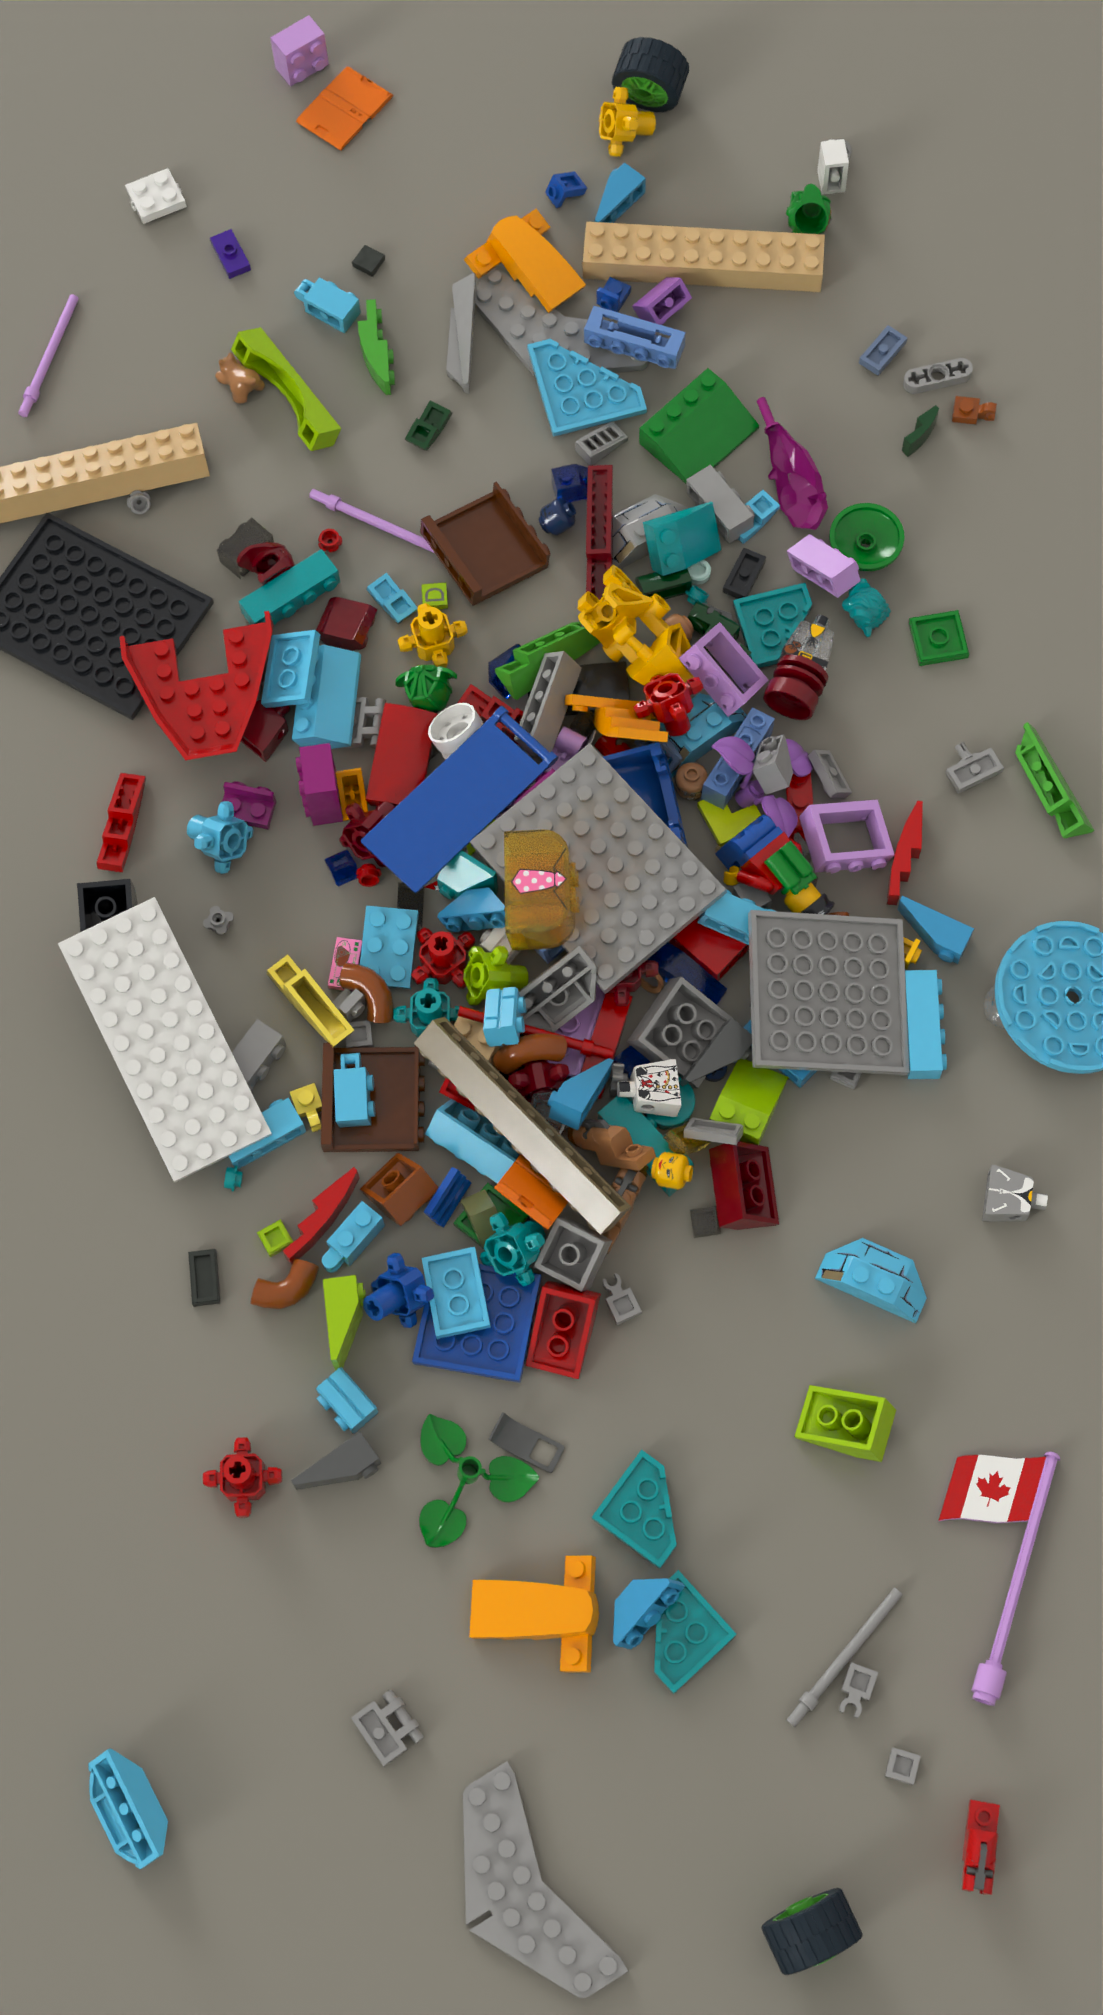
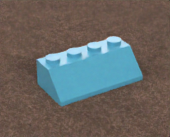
M328 645L318 646L310 703L297 704L295 708L292 740L300 747L330 743L331 749L351 746L361 664V654L359 652Z
M450 1099L436 1110L425 1133L434 1143L443 1146L458 1159L467 1162L480 1174L489 1177L496 1183L501 1180L520 1156L512 1148V1143L505 1136L497 1133L493 1128V1124L486 1117L453 1099Z

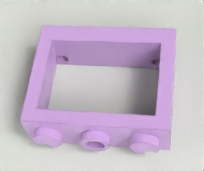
M720 622L679 657V660L694 677L700 678L704 689L728 717L743 706L769 681ZM704 646L709 650V652L714 656V658L720 663V665L725 669V671L741 688V690L744 692L743 694L730 680V678L724 673V671L719 667V665L713 660V658L708 654V652L703 648Z
M878 800L809 805L799 816L815 872H831L833 874L840 870H849L850 872H856L863 868L876 870L877 868L887 866V863L895 855ZM866 822L874 850L830 852L822 824Z

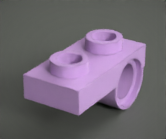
M564 726L552 750L559 758L545 772H549L552 768L555 771L585 747L588 738Z

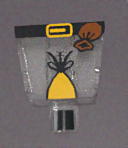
M817 615L813 624L801 621L784 645L781 657L789 654L803 656L816 662L827 672L835 635L832 630L827 629L830 620L826 616Z

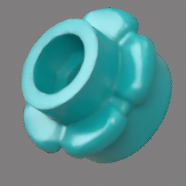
M692 585L690 590L685 591L688 595L687 601L692 605H695L698 601L707 604L706 600L709 594L698 586Z
M235 1165V1168L227 1167L224 1188L232 1189V1192L235 1191V1187H241L243 1171H238L237 1165Z

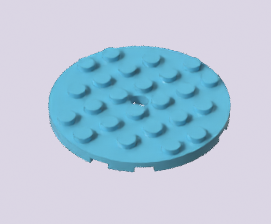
M1056 921L1039 925L1019 937L1002 958L997 970L995 1001L999 1017L1007 1033L1027 1055L1037 1062L1058 1071L1087 1074L1103 1070V933L1095 926L1074 921ZM1067 992H1075L1079 997V1002L1074 1004L1066 996Z

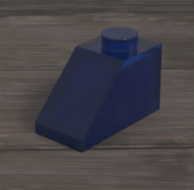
M571 464L551 469L552 487L556 499L561 498L566 502L587 499L588 467Z

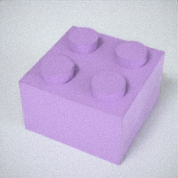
M309 15L270 37L275 68L290 87L298 82H302L306 77L329 65L325 34Z

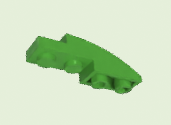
M376 299L366 300L367 320L357 321L363 358L378 387L386 395H391V385H395L394 370H390V364H394L393 349H388L387 340H383V330L378 329V324H383L382 309H377Z

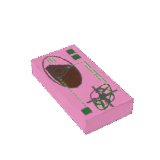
M337 937L328 981L329 989L345 990L340 985L341 969L345 963L360 964L362 940Z

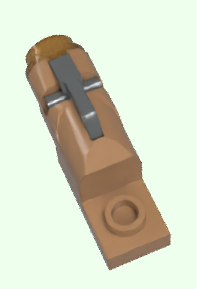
M586 1119L578 1130L571 1127L568 1129L569 1141L576 1147L595 1151L600 1165L639 1171L656 1157L653 1147L633 1144L630 1133L625 1127L609 1125L604 1119Z
M647 1165L639 1171L620 1168L611 1185L631 1208L611 1230L601 1234L613 1240L607 1254L611 1251L633 1210V1204L648 1176L647 1170L649 1168Z

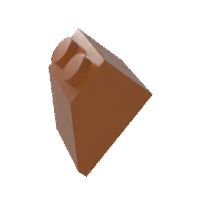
M397 1152L360 1190L389 1219L402 1226L414 1216V1213L423 1204L432 1199L433 1194L436 1193L439 1187L420 1165Z

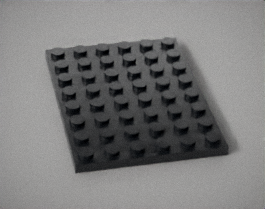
M46 513L0 576V650L133 720L145 701L122 660L119 637L125 636L128 646L173 638L178 656L214 604L213 598L56 516Z

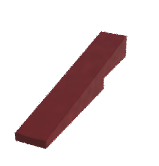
M613 465L588 466L586 592L593 593L599 600L602 598L604 588L606 587L603 584V575L613 565Z

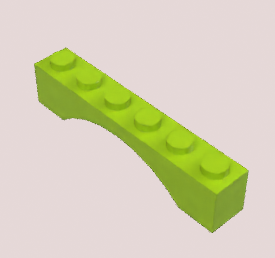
M259 327L238 332L231 351L244 367L255 370L285 395L297 417L298 436L309 450L315 451L334 446L341 427L264 330Z

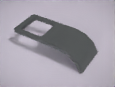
M502 1412L489 1437V1440L498 1447L548 1473L553 1472L564 1451L562 1444L518 1423L504 1412ZM538 1439H542L558 1448L548 1467L529 1457Z

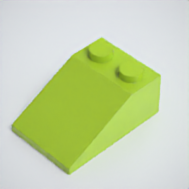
M742 1058L739 1059L717 1100L709 1120L743 1125V1135L739 1141L759 1145L788 1077L768 1068H753V1062L746 1059L743 1060Z
M356 1275L323 1279L330 1357L335 1371L340 1367L343 1368L363 1316L362 1306L363 1300L366 1297V1291L363 1283H358Z
M809 1385L794 1437L856 1458L882 1462L896 1409L883 1397Z

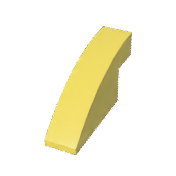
M288 954L267 970V975L290 1003L333 1047L354 1032L352 1026L307 970L303 969L301 971Z

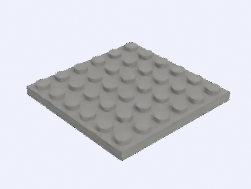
M751 910L748 913L753 1068L907 1075L910 1073L903 919Z

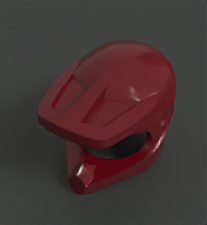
M273 542L259 543L246 547L239 553L236 561L238 566L255 572L262 585L295 566L292 555L286 546Z

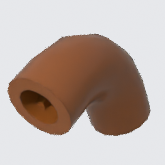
M345 963L340 972V985L343 989H357L364 995L367 1002V1020L373 1023L392 1022L393 1000L385 980L373 969L359 964Z
M536 1033L524 1035L519 1038L518 1044L504 1045L495 1053L493 1061L496 1068L504 1074H512L520 1066L531 1061L549 1060L560 1062L565 1057L567 1042L563 1036Z
M294 1259L290 1272L283 1281L271 1282L258 1278L252 1293L251 1304L273 1309H282L295 1305L309 1293L316 1280L319 1267L304 1260Z

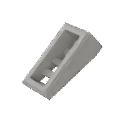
M611 421L575 442V451L589 466H592L626 442L628 436ZM612 430L618 437L614 438L609 432ZM605 435L610 442L607 443L602 437ZM596 441H599L602 446H599Z

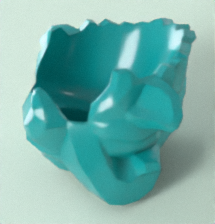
M860 579L859 583L849 589L848 597L843 600L842 607L849 613L850 618L854 620L856 625L863 630L865 636L870 637L872 629L878 628L889 617L891 610L889 609V604L886 603V600L879 591L871 587L866 579Z

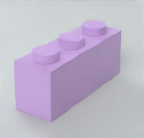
M809 534L787 550L794 571L837 598L861 581L857 562L853 558H848L841 554L838 549L828 546L822 539L818 540Z

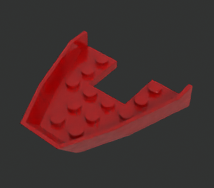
M264 611L266 622L223 629L228 673L180 681L176 646L173 638L128 646L125 636L119 637L122 660L154 720L185 761L237 752L257 701L274 624L269 611Z

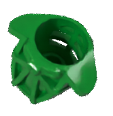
M812 183L807 184L804 191L792 192L790 205L786 211L788 226L792 229V233H824L832 220L830 199L822 195L820 189Z
M417 665L396 678L395 685L397 687H405V693L414 708L437 713L443 711L452 693L449 679L457 680V674L441 666Z

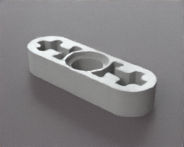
M957 358L913 368L905 373L903 387L908 393L918 394L962 384L971 378L973 365L966 358ZM957 368H961V370L965 371V373H961V371L957 370ZM941 372L944 378L942 380H935L931 374ZM914 378L915 381H919V383L915 384L914 381H911V379Z

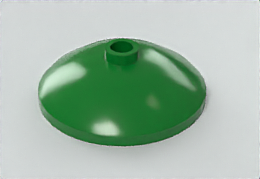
M859 503L842 510L833 520L829 533L830 546L833 549H838L846 557L853 558L857 562L860 571H876L892 564L902 551L905 537L903 526L898 517L889 509L873 503ZM862 544H868L869 547H863Z

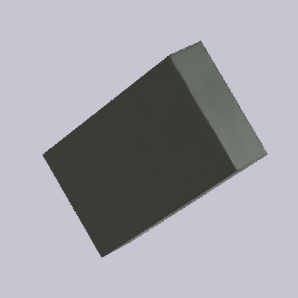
M216 1249L188 1252L193 1307L221 1304Z

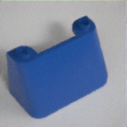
M660 742L603 756L687 847L669 763Z

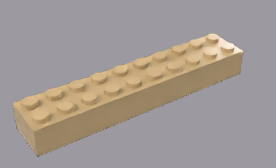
M586 222L583 279L608 280L612 277L618 281L660 283L666 277L681 278L685 285L821 292L825 235Z
M185 424L175 428L136 435L122 440H114L104 444L87 446L82 449L65 451L0 467V524L129 495L136 490L142 492L210 476L198 424Z

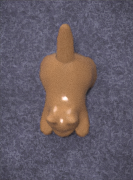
M229 353L227 357L219 360L221 371L216 372L215 377L218 382L230 386L234 402L238 404L245 403L249 392L253 390L262 391L264 389L265 383L261 380L259 374L255 370L244 367L239 360L235 359L233 353Z

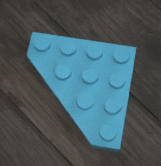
M552 339L527 344L528 354L553 437L647 413L641 387L624 381L619 378V375L604 367H598L589 362V359L573 350L569 351L559 346V343Z

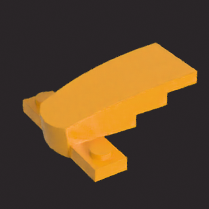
M534 209L523 218L510 216L500 220L493 227L486 243L471 252L464 259L478 279L503 263L514 282L519 279L531 297L536 295L548 313L586 286L563 256L542 236L550 229V226L537 209Z
M575 694L565 695L564 705L573 706L572 711L587 712L588 708H595L594 726L605 736L656 742L668 741V732L659 731L660 722L651 721V719H656L653 713L642 719L637 718L633 707L641 701Z
M592 1555L565 1556L564 1586L523 1581L473 1580L469 1637L473 1639L500 1638L503 1640L561 1638L560 1671L564 1673H591L592 1636L595 1634L599 1620V1604L594 1593L596 1557Z

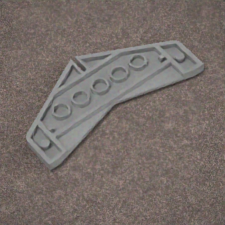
M496 267L482 277L476 288V310L533 376L535 374L528 354L527 344L547 339L558 342L559 346L569 351L573 350L589 359V362L600 368L604 367L613 373L641 371L649 364L648 361H639L628 355L615 354L611 350L600 347L595 348L584 343V328L588 319L565 317L556 309L548 313L536 295L531 297L524 286L517 281L514 282L509 275ZM656 332L655 335H660L663 337L662 333Z
M508 1761L469 1784L463 1792L466 1925L488 1911L492 1913L491 1917L469 1931L579 1998L591 1996L627 1973L628 1970L622 1959L542 1881L516 1776Z

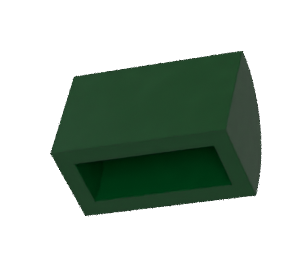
M688 569L665 576L653 572L635 577L637 587L643 595L652 597L654 594H658L664 600L685 595V591L690 590L692 586Z

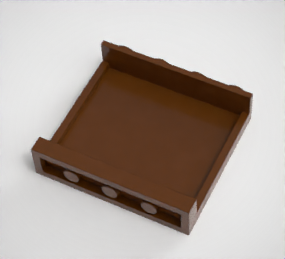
M497 481L493 483V492L435 521L430 515L421 519L420 533L472 606L548 568L550 557L548 546L545 543H541L534 527L527 524L521 509L514 506L507 490L502 489Z
M323 1043L321 1147L323 1152L419 1151V1143H424V1127H420V1117H425V1102L420 1101V1092H425V1076H420V1066H425V1058L420 1054L419 1048L416 1045L415 1047L335 1048L330 1043ZM360 1053L362 1067H366L369 1075L374 1077V1091H370V1101L375 1103V1117H371V1125L340 1128L335 1121L334 1069H341V1054ZM347 1064V1068H356L355 1064Z

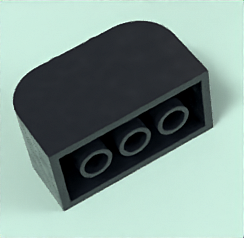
M131 879L77 883L81 932L138 905L136 890Z

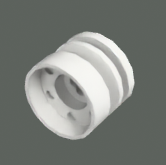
M457 703L447 707L433 719L429 726L428 735L446 760L484 723L472 705Z

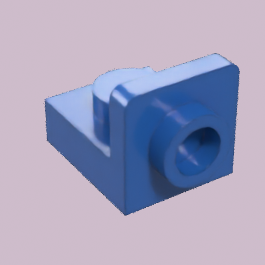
M574 171L553 174L545 193L554 206L560 208L565 198L584 195L587 187Z
M610 277L603 288L599 287L597 290V304L604 309L619 312L631 293V286Z

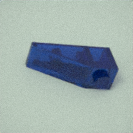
M668 942L647 959L658 962V973L665 982L672 978L683 977L716 1005L727 991L724 985L686 953Z

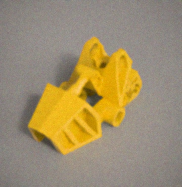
M612 565L604 573L603 584L606 587L600 600L589 591L578 600L577 609L581 613L577 617L581 624L600 641L604 652L609 658L619 662L625 656L630 661L631 665L626 671L633 680L645 686L650 682L651 677L657 674L664 676L668 673H678L684 683H686V680L694 678L679 660V657L691 647L681 624L677 623L669 626L662 619L670 611L668 603L658 594H654L652 597L643 595L617 566ZM636 617H639L657 637L650 647L645 643L642 644L633 636L636 633Z

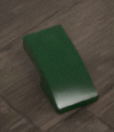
M430 400L420 419H415L405 440L427 451L452 415L451 410Z
M937 405L920 415L916 421L915 431L904 437L902 451L907 457L916 452L933 431L939 412Z

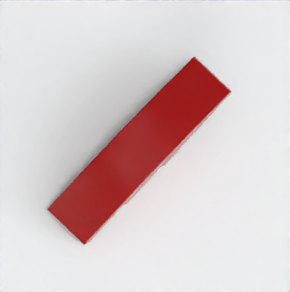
M472 684L469 685L458 703L472 705L483 723L500 706L505 707L508 710V715L518 724L523 715V711L519 708L512 709L497 697H489ZM498 722L496 726L514 743L518 744L514 740L515 734L502 722Z
M120 773L108 807V820L102 835L103 844L96 862L97 869L123 873L139 815L146 781L145 776Z
M923 801L916 802L897 844L889 877L887 905H897L900 896V881L908 882L911 873V858L919 859L922 849Z
M607 992L591 1040L596 1045L613 1049L612 1060H614L633 996L630 995L628 1006L618 1007L614 1001V993ZM592 1054L590 1057L586 1056L581 1073L601 1063L606 1058ZM605 1086L598 1096L599 1099L603 1097Z
M355 1167L312 1200L316 1211L297 1225L302 1235L283 1250L286 1259L291 1265L294 1259H300L318 1242L347 1204L360 1179Z

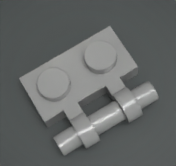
M357 697L351 746L342 748H364L365 738H370V747L376 748L386 702L385 699L377 698L375 706H369L367 697ZM367 718H373L372 727H366Z
M392 1689L382 1695L388 1704L382 1710L373 1701L351 1717L384 1767L408 1750L402 1741L403 1738L409 1735L415 1744L424 1738L418 1729L420 1727L416 1719L412 1720L403 1707L405 1705L401 1697L397 1698ZM392 1714H395L403 1726L397 1731L394 1730L387 1719Z

